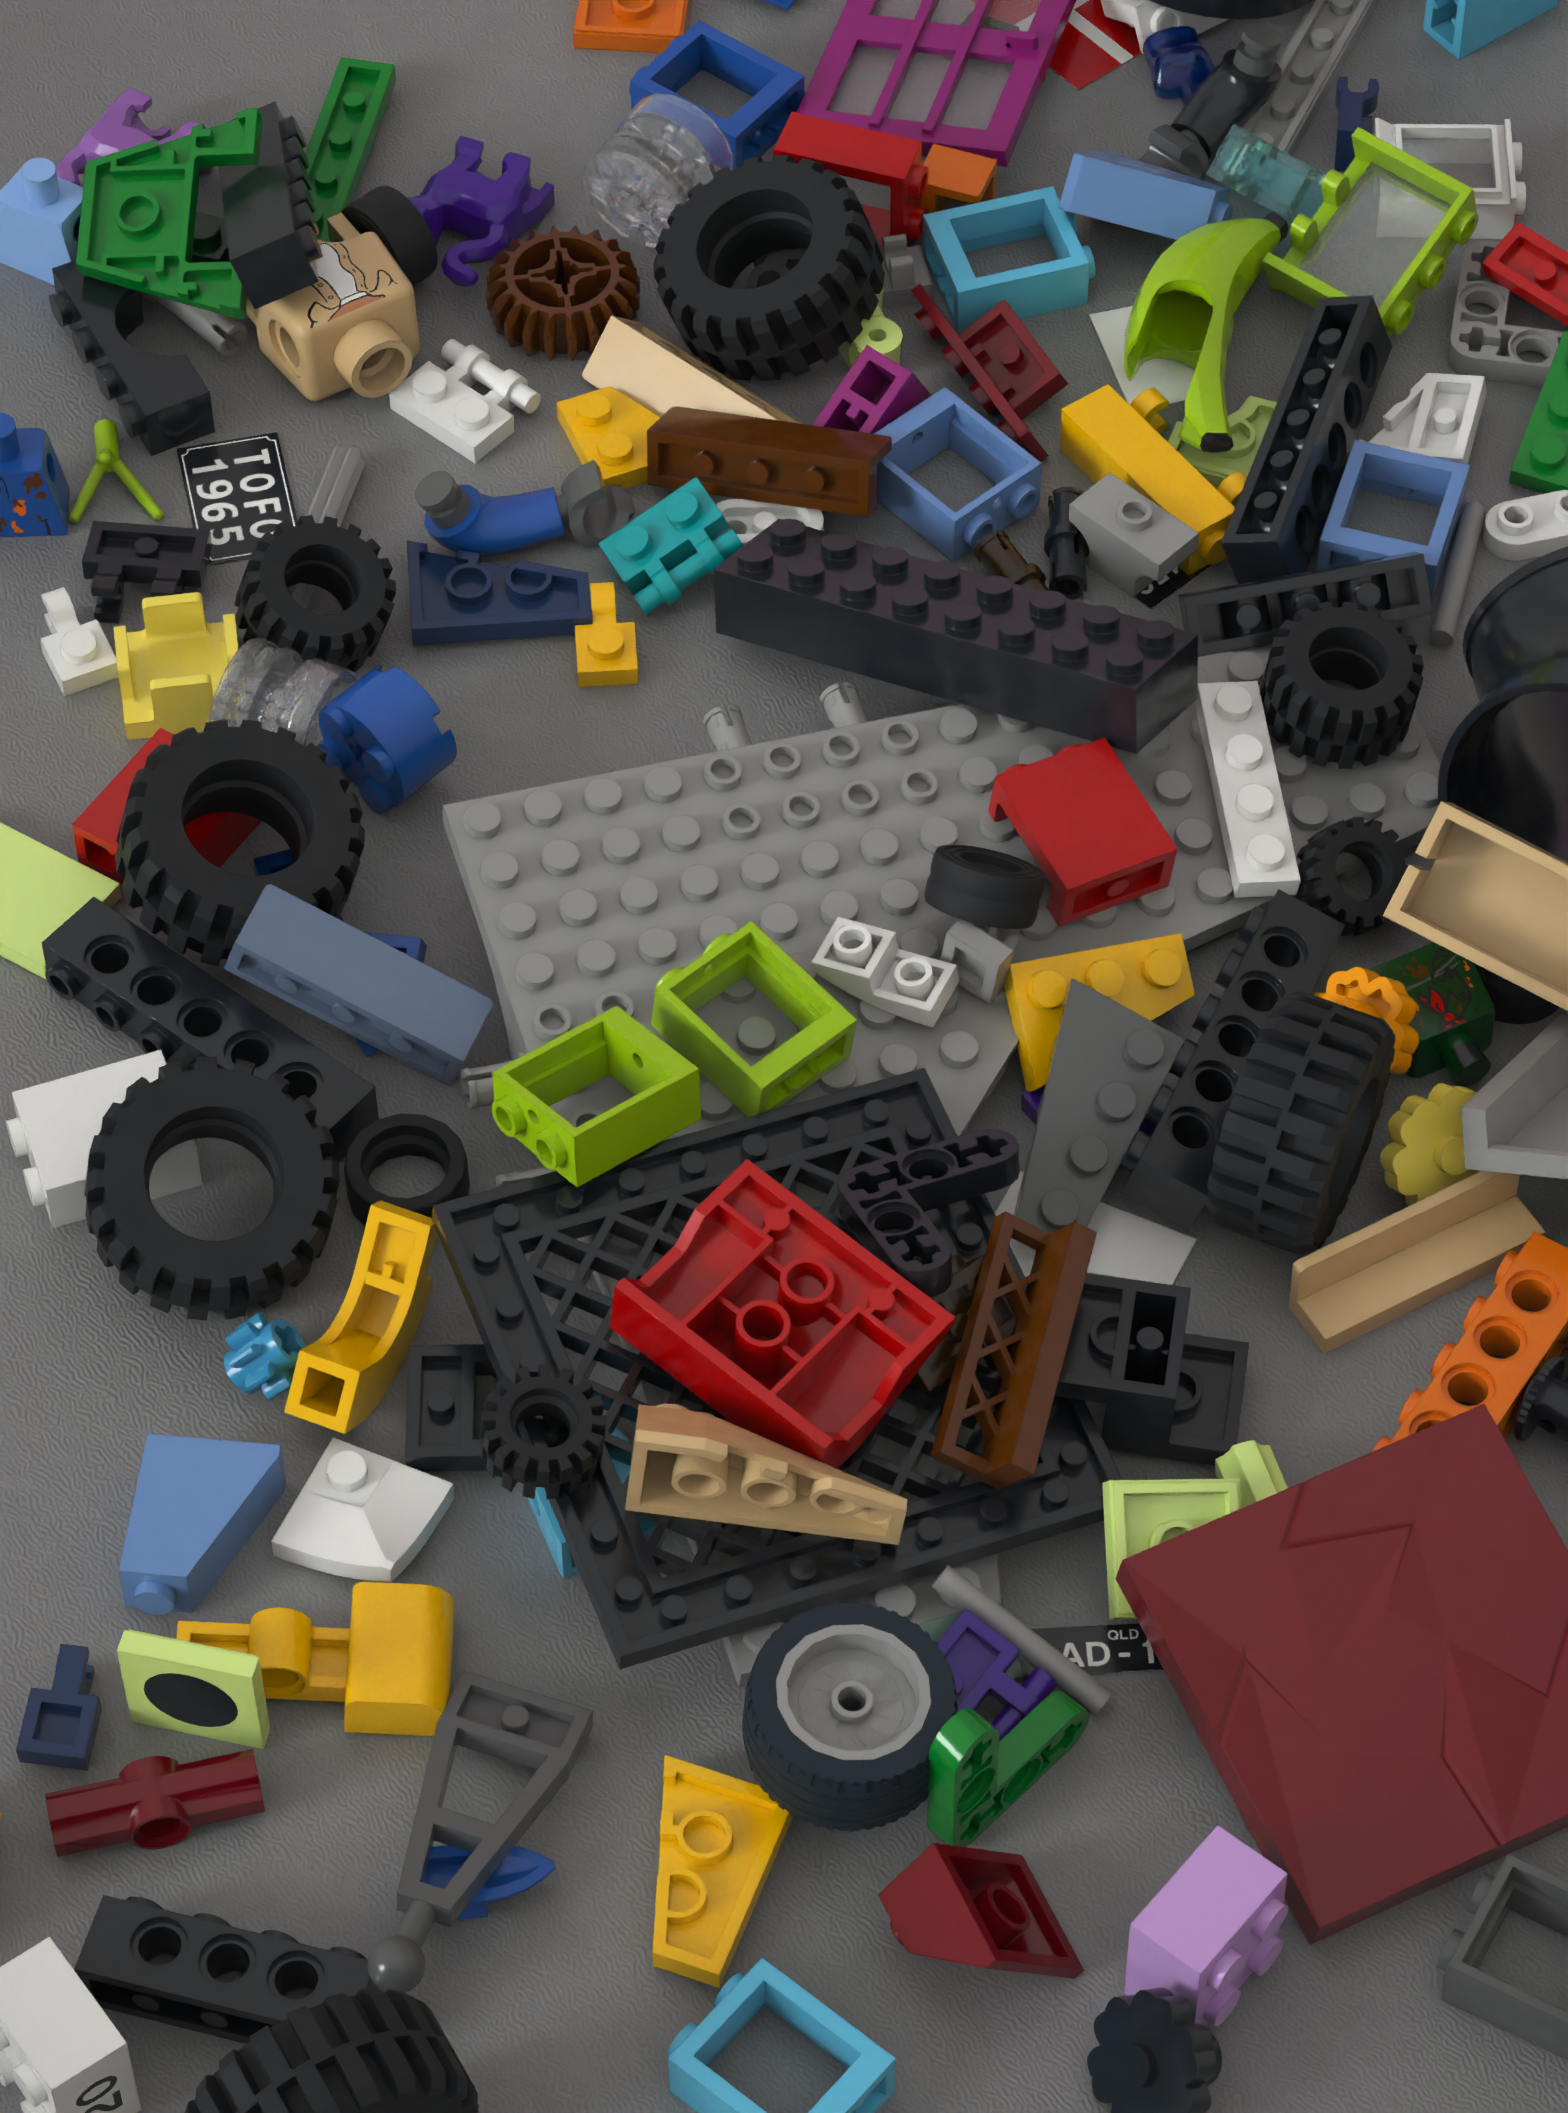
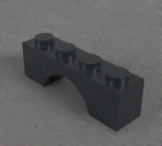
M76 260L52 268L56 293L49 295V302L54 317L61 327L69 325L72 330L76 351L84 364L92 362L95 366L96 378L104 397L108 401L115 398L119 404L120 417L128 435L131 438L139 436L150 455L153 456L214 433L215 427L210 391L187 355L151 354L135 348L126 341L127 337L144 322L140 291L83 276L76 266Z

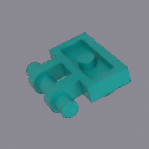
M697 477L598 543L631 593H636L633 596L646 615L665 602L670 607L682 599L684 596L681 591L709 572L714 576L713 569L744 546L734 530L730 529V525Z

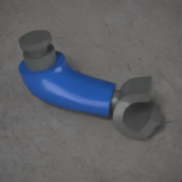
M594 460L578 467L567 476L561 486L562 495L559 496L556 495L554 487L517 495L493 497L480 493L470 485H457L454 478L446 471L430 473L422 479L415 491L417 503L426 511L424 526L431 537L441 546L455 553L458 550L480 553V557L520 550L566 535L564 526L566 524L570 525L574 539L579 543L593 548L600 547L598 543L629 523L635 514L632 498L625 494L624 488L621 485L607 484L604 486L600 467Z

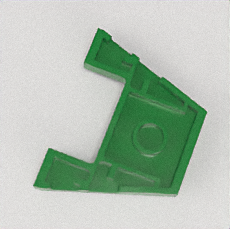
M248 108L236 112L238 119L208 129L205 128L204 124L194 126L190 135L158 145L156 140H152L86 162L76 266L83 276L232 318L245 319L247 294L231 262L192 263L200 170L203 167L259 165L263 119L258 108Z

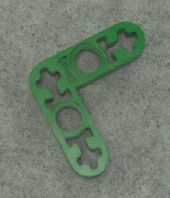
M1058 1690L1046 1697L999 1741L998 1729L972 1708L966 1707L958 1711L943 1725L930 1747L927 1805L928 1829L947 1845L967 1847L1076 1744L1088 1725L1089 1712L1066 1693Z

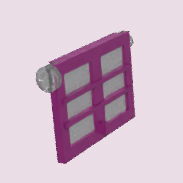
M847 0L796 113L922 141V156L927 157L934 143L997 159V166L1007 167L1076 0Z

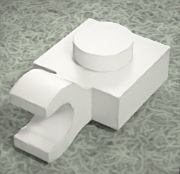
M64 587L41 594L42 601L48 613L44 614V617L52 635L40 638L42 652L63 695L67 696L119 678L116 656L97 619L80 625L71 599Z

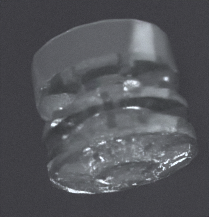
M656 93L642 98L621 122L615 133L611 134L602 147L590 158L583 168V187L592 207L602 220L617 233L644 246L656 247L662 229L670 228L667 219L677 204L683 206L689 200L687 197L688 192L699 182L706 185L715 179L714 172L726 166H729L730 170H732L733 155L725 135L713 119L696 105L674 95Z
M261 637L249 639L237 650L222 675L214 695L209 722L227 720L229 727H240L242 719L262 722L261 729L277 733L278 728L282 727L296 733L294 741L307 747L312 742L317 746L324 740L319 727L320 710L358 681L359 677L352 670L318 658L309 659L303 663L302 656L296 650L288 647L279 648L274 642Z

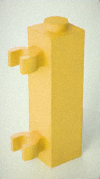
M1107 384L1062 408L1060 450L1094 484L1110 472L1199 533L1198 549L1178 565L1188 576L1209 564H1218L1227 557L1221 541L1247 477L1241 471L1235 472L1225 478L1215 488L1165 440L1160 433L1167 428V422L1157 412L1167 408L1169 401L1155 388L1147 389L1141 392L1131 404H1128Z

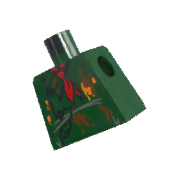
M1433 942L1369 969L1375 971L1380 977L1391 978L1403 983L1407 995L1416 1003L1415 1016L1408 1025L1418 1033L1419 1044L1412 1054L1411 1066L1405 1072L1409 1077L1421 1078L1447 1067L1460 1086H1469L1480 1081L1489 1072L1491 1062L1483 1051L1491 1045L1495 1009L1473 962Z

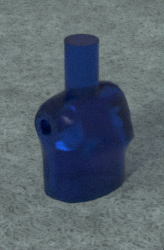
M1190 26L1170 27L1157 31L1150 35L1143 45V53L1151 70L1153 88L1156 96L1161 99L1180 98L1183 106H1185L1193 93L1215 68L1208 52L1201 44L1196 29Z

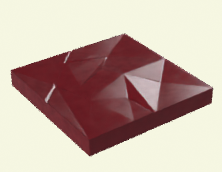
M1485 1404L1122 1560L1115 1579L1263 1857L1288 1873L1285 1898L1310 1945L1568 1827V1550Z

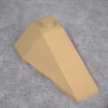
M639 1404L625 1510L899 1545L908 1499L711 1414L690 1411L677 1404H660L657 1406Z

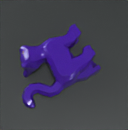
M460 136L455 144V158L452 163L432 175L419 196L408 197V199L425 220L436 246L442 230L447 228L473 239L462 241L451 247L441 262L443 273L455 285L468 287L478 281L479 275L466 264L493 260L497 257V252L503 251L506 246L511 244L512 239H518L524 231L539 223L555 205L553 184L546 182L540 190L531 187L530 157L509 152L502 161V176L497 180H493L477 171L482 163L481 156L484 150V142Z

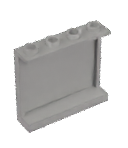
M1560 1014L1461 1107L1465 1169L1568 1179V1014Z

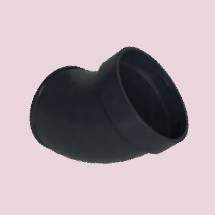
M1568 547L1535 559L1502 580L1479 603L1467 623L1463 637V655L1468 671L1473 678L1479 702L1459 724L1447 744L1439 769L1438 804L1441 801L1453 803L1568 862Z

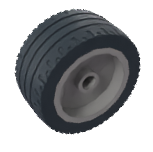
M840 1602V1604L834 1605L830 1603L823 1607H814L810 1611H803L801 1615L792 1617L788 1623H783L778 1630L772 1633L770 1639H767L759 1651L750 1672L746 1686L742 1720L743 1740L750 1769L754 1772L756 1781L761 1784V1788L769 1794V1798L773 1802L776 1801L778 1806L783 1810L789 1811L790 1815L797 1816L806 1823H813L814 1826H824L826 1829H839V1831H860V1829L870 1830L876 1826L883 1827L889 1822H896L898 1818L909 1815L911 1810L917 1809L928 1798V1781L930 1776L929 1751L931 1744L943 1725L958 1712L954 1675L949 1661H946L945 1654L939 1649L937 1642L933 1641L926 1631L924 1632L917 1623H912L906 1616L902 1617L893 1610L891 1612L884 1607H875L873 1604L868 1603L864 1605L859 1602H853V1604Z

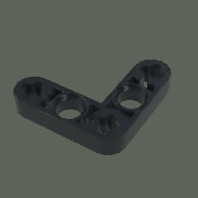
M985 1129L853 1167L845 1171L837 1182L841 1218L865 1249L927 1296L935 1297L944 1293L952 1284V1255L949 1244L924 1212L1003 1189L1013 1184L1018 1179L1020 1173L1019 1144L1016 1138L1008 1132L997 1129ZM924 1176H940V1178L930 1180L917 1179ZM889 1229H906V1230H907V1231L899 1232V1233H883V1232H882V1231H884V1230H889Z

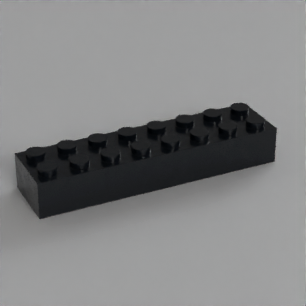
M776 520L713 569L716 633L1089 741H1096L1105 737L1111 747L1137 754L1197 700L1198 634L1174 628L1172 624L1165 621H1148L1126 615L1111 606H1094L1068 599L1057 591H1039L1017 585L1006 577L985 576L960 569L958 565L951 562H934L912 556L900 548H883L858 541L850 534L829 533L805 526L799 520Z

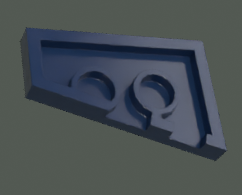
M407 540L413 645L575 635V625L592 624L589 577L587 572L520 560L510 565V567L481 562L480 553L458 550L456 557L428 552L427 544Z

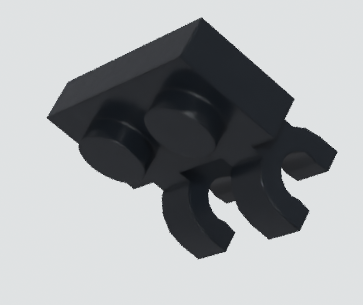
M93 521L82 559L84 579H93L91 585L92 596H98L94 611L95 619L98 622L119 624L123 608L125 582L152 584L150 597L182 594L183 587L201 588L212 549L210 530Z

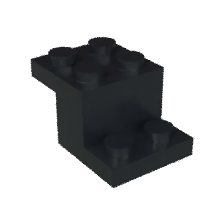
M1086 1273L1055 1396L1106 1404L1101 1436L1108 1449L1215 1465L1216 1458L1223 1456L1230 1450L1232 1445L1237 1444L1249 1343L1185 1333L1191 1288Z

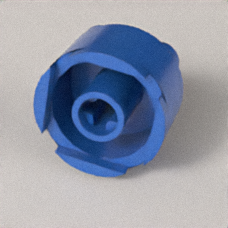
M382 665L374 667L326 704L319 712V727L324 740L317 747L327 754L325 764L329 768L335 765L340 767L346 776L359 787L360 795L365 803L379 814L384 813L390 807H396L452 764L457 755L456 742L451 729L441 734L433 720V717L441 712L433 698L415 679L396 667H391L385 673L382 672Z

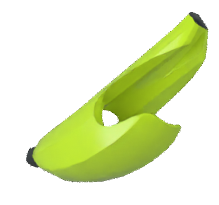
M1274 211L1268 213L1263 219L1238 218L1205 224L1178 238L1160 255L1141 285L1129 316L1125 331L1124 370L1128 380L1131 381L1134 378L1139 367L1144 362L1152 359L1174 360L1195 370L1185 399V416L1178 437L1204 452L1230 451L1234 446L1225 399L1226 367L1234 327L1233 314L1263 271L1262 261L1268 252L1273 254L1278 244L1287 237L1288 223L1281 215Z

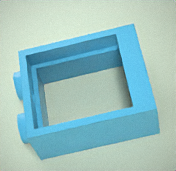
M1053 186L923 215V257L958 333L964 331L1004 299L1019 319L1088 304L1089 280L1094 279L1096 276L1094 257L1088 245L1081 246L1077 238V224L1074 213L1058 208L1060 200ZM1046 235L1058 260L976 278L965 252Z
M761 1958L745 1976L741 1973L732 1976L718 1993L714 2003L715 2008L698 2026L695 2023L686 2025L674 2038L667 2052L669 2091L697 2113H767L707 2067L718 2053L765 2005L848 2068L808 2113H876L895 2092L896 2058L764 1958Z

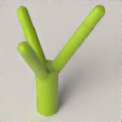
M109 419L99 420L94 425L96 462L69 514V520L72 523L79 522L104 472L113 471L155 520H161L164 516L163 511L119 458L116 423Z

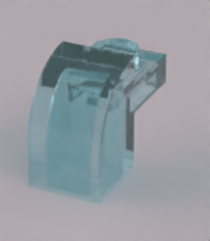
M1234 123L1224 142L1218 148L1216 157L1206 175L1222 183L1225 187L1271 212L1274 211L1291 223L1299 214L1312 219L1324 202L1321 185L1326 174L1281 151Z

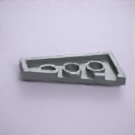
M1073 978L1066 989L1060 1026L1055 1036L1050 1057L1049 1073L1036 1117L1035 1133L1031 1149L1028 1152L1014 1211V1216L1048 1233H1052L1073 1222H1077L1085 1227L1088 1226L1185 1042V1039Z

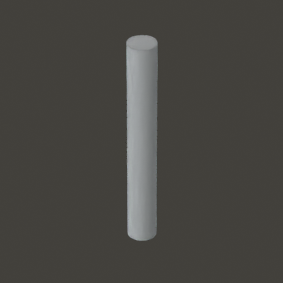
M1478 502L1464 504L1429 635L1430 641L1439 647L1450 646L1454 639L1486 514L1485 507Z
M947 1565L931 1587L962 1611L964 1608L968 1609L1020 1650L1019 1655L1035 1668L1038 1667L1047 1672L1057 1682L1059 1687L1095 1715L1110 1698L1111 1691L951 1566Z

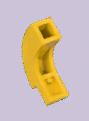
M381 1200L370 1206L355 1270L345 1299L334 1321L323 1336L314 1343L299 1350L284 1413L346 1434L360 1425L377 1407L406 1358L409 1345L412 1344L430 1295L434 1277L428 1276L427 1272L437 1237V1231L432 1218Z

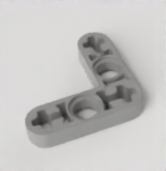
M1488 240L1472 243L1465 249L1462 256L1449 341L1448 364L1459 375L1485 376V380L1543 387L1563 331L1505 324L1510 290L1492 279L1491 282L1479 281L1481 267H1483L1482 262L1499 242ZM1473 303H1484L1493 307L1495 311L1487 315H1478L1469 311L1467 306ZM1469 347L1479 348L1480 352L1470 351ZM1500 350H1506V356H1499ZM1524 351H1537L1545 355L1547 359L1539 363H1530L1519 358L1518 354Z

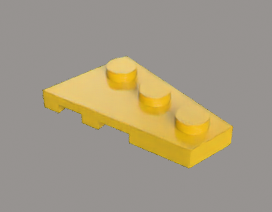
M1182 933L1010 964L1004 989L1011 1022L1019 1039L1017 1050L1026 1091L1037 1090L1046 1084L1054 1040L1058 1033L1063 1013L1062 1006L1065 993L1072 978L1150 1021L1195 995Z

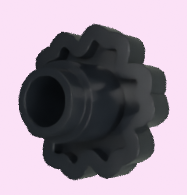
M1166 1988L1140 1990L1135 1995L1112 1998L1108 2002L1105 2011L1100 2013L1095 2019L1094 2032L1100 2045L1089 2053L1087 2065L1090 2075L1093 2077V2094L1102 2103H1112L1111 2113H1206L1209 2110L1211 2096L1207 2087L1217 2079L1221 2071V2048L1209 2028L1203 2024L1192 2023V2006L1186 1997L1174 1995Z

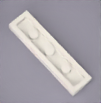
M1258 681L1197 683V700L1194 703L1235 898L1275 896L1278 889L1289 895H1297L1301 879Z

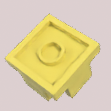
M199 592L148 597L142 600L144 630L127 632L126 625L113 627L127 740L150 738L159 728L172 734H177L192 727L197 732H203L206 722L227 720L229 727H240L242 719L247 720L235 613L222 614L223 622L208 623L205 620L202 594Z

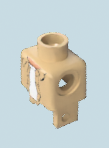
M341 212L327 218L330 242L317 239L323 254L322 258L316 260L319 282L255 310L247 296L246 314L256 325L260 351L304 397L311 401L323 400L350 387L362 397L376 398L386 395L396 389L406 379L412 367V360L420 352L415 295L411 282L378 235L374 232L359 234Z

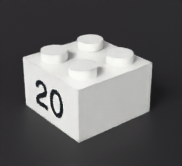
M50 1936L0 1967V2083L4 2087L12 2082L16 2083L26 2100L20 2103L23 2113H137L142 2109L127 2042Z

